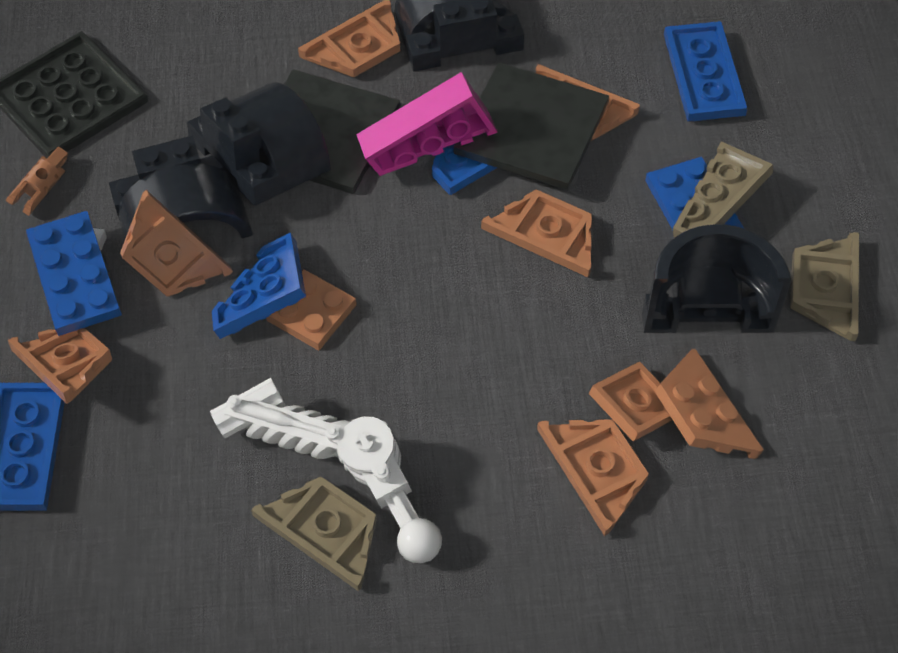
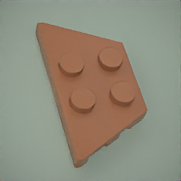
M383 0L298 48L299 56L307 61L351 77H356L400 52V41L396 32L390 0Z
M538 64L536 66L537 74L609 95V103L591 141L639 113L640 104L542 65Z
M536 189L525 195L522 200L514 201L505 206L504 212L493 218H490L488 215L481 221V229L581 275L586 277L590 275L592 214Z
M148 190L143 192L120 252L122 258L167 297L180 293L185 288L203 285L206 283L205 279L222 273L225 277L233 272L230 265Z
M85 328L58 336L56 330L38 332L39 339L20 343L19 337L8 340L11 351L66 404L71 402L112 361L110 350Z
M691 349L660 383L655 391L656 395L689 446L703 449L712 448L717 452L727 454L736 449L746 451L748 458H758L764 449L697 350Z
M613 419L595 420L593 422L569 420V424L549 425V421L539 422L537 425L538 432L603 535L609 534L647 481L649 473Z

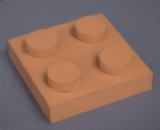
M304 269L302 275L306 297L294 305L286 306L272 313L266 319L271 324L319 351L355 308L356 298Z
M641 362L594 384L589 392V395L633 442L673 420L655 393L660 382Z

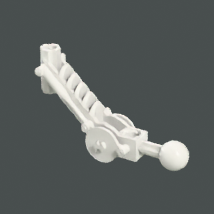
M271 378L238 396H230L226 403L210 411L216 426L225 439L246 428L248 429L246 436L253 439L262 438L263 442L269 444L279 443V447L285 449L295 448V452L301 454L311 453V457L317 459L338 457L340 462L344 464L346 471L349 470L357 481L369 486L381 509L388 505L400 527L397 536V546L400 554L406 560L412 563H425L431 561L438 554L442 545L440 529L433 522L419 518L409 501L407 494L412 492L400 469V449L386 422L375 417L365 416L354 419L351 422L347 420L337 421V417L330 415L321 416L320 412L314 410L305 411L304 407L298 405L284 407L285 403Z

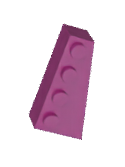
M461 72L356 135L365 159L378 175L382 176L417 163L420 156L426 154L436 156L444 153V147L458 142L461 145L473 142L472 137L485 132L489 136L498 131L488 109Z

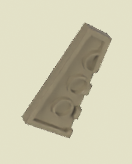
M721 141L715 158L711 159L707 166V172L703 180H699L695 187L693 198L688 200L675 223L673 237L699 226L724 225L773 174V164Z

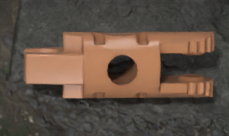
M57 147L48 158L42 156L7 197L6 202L14 205L24 193L28 194L31 199L25 204L23 213L29 216L65 173V170L61 167L67 160L68 152Z

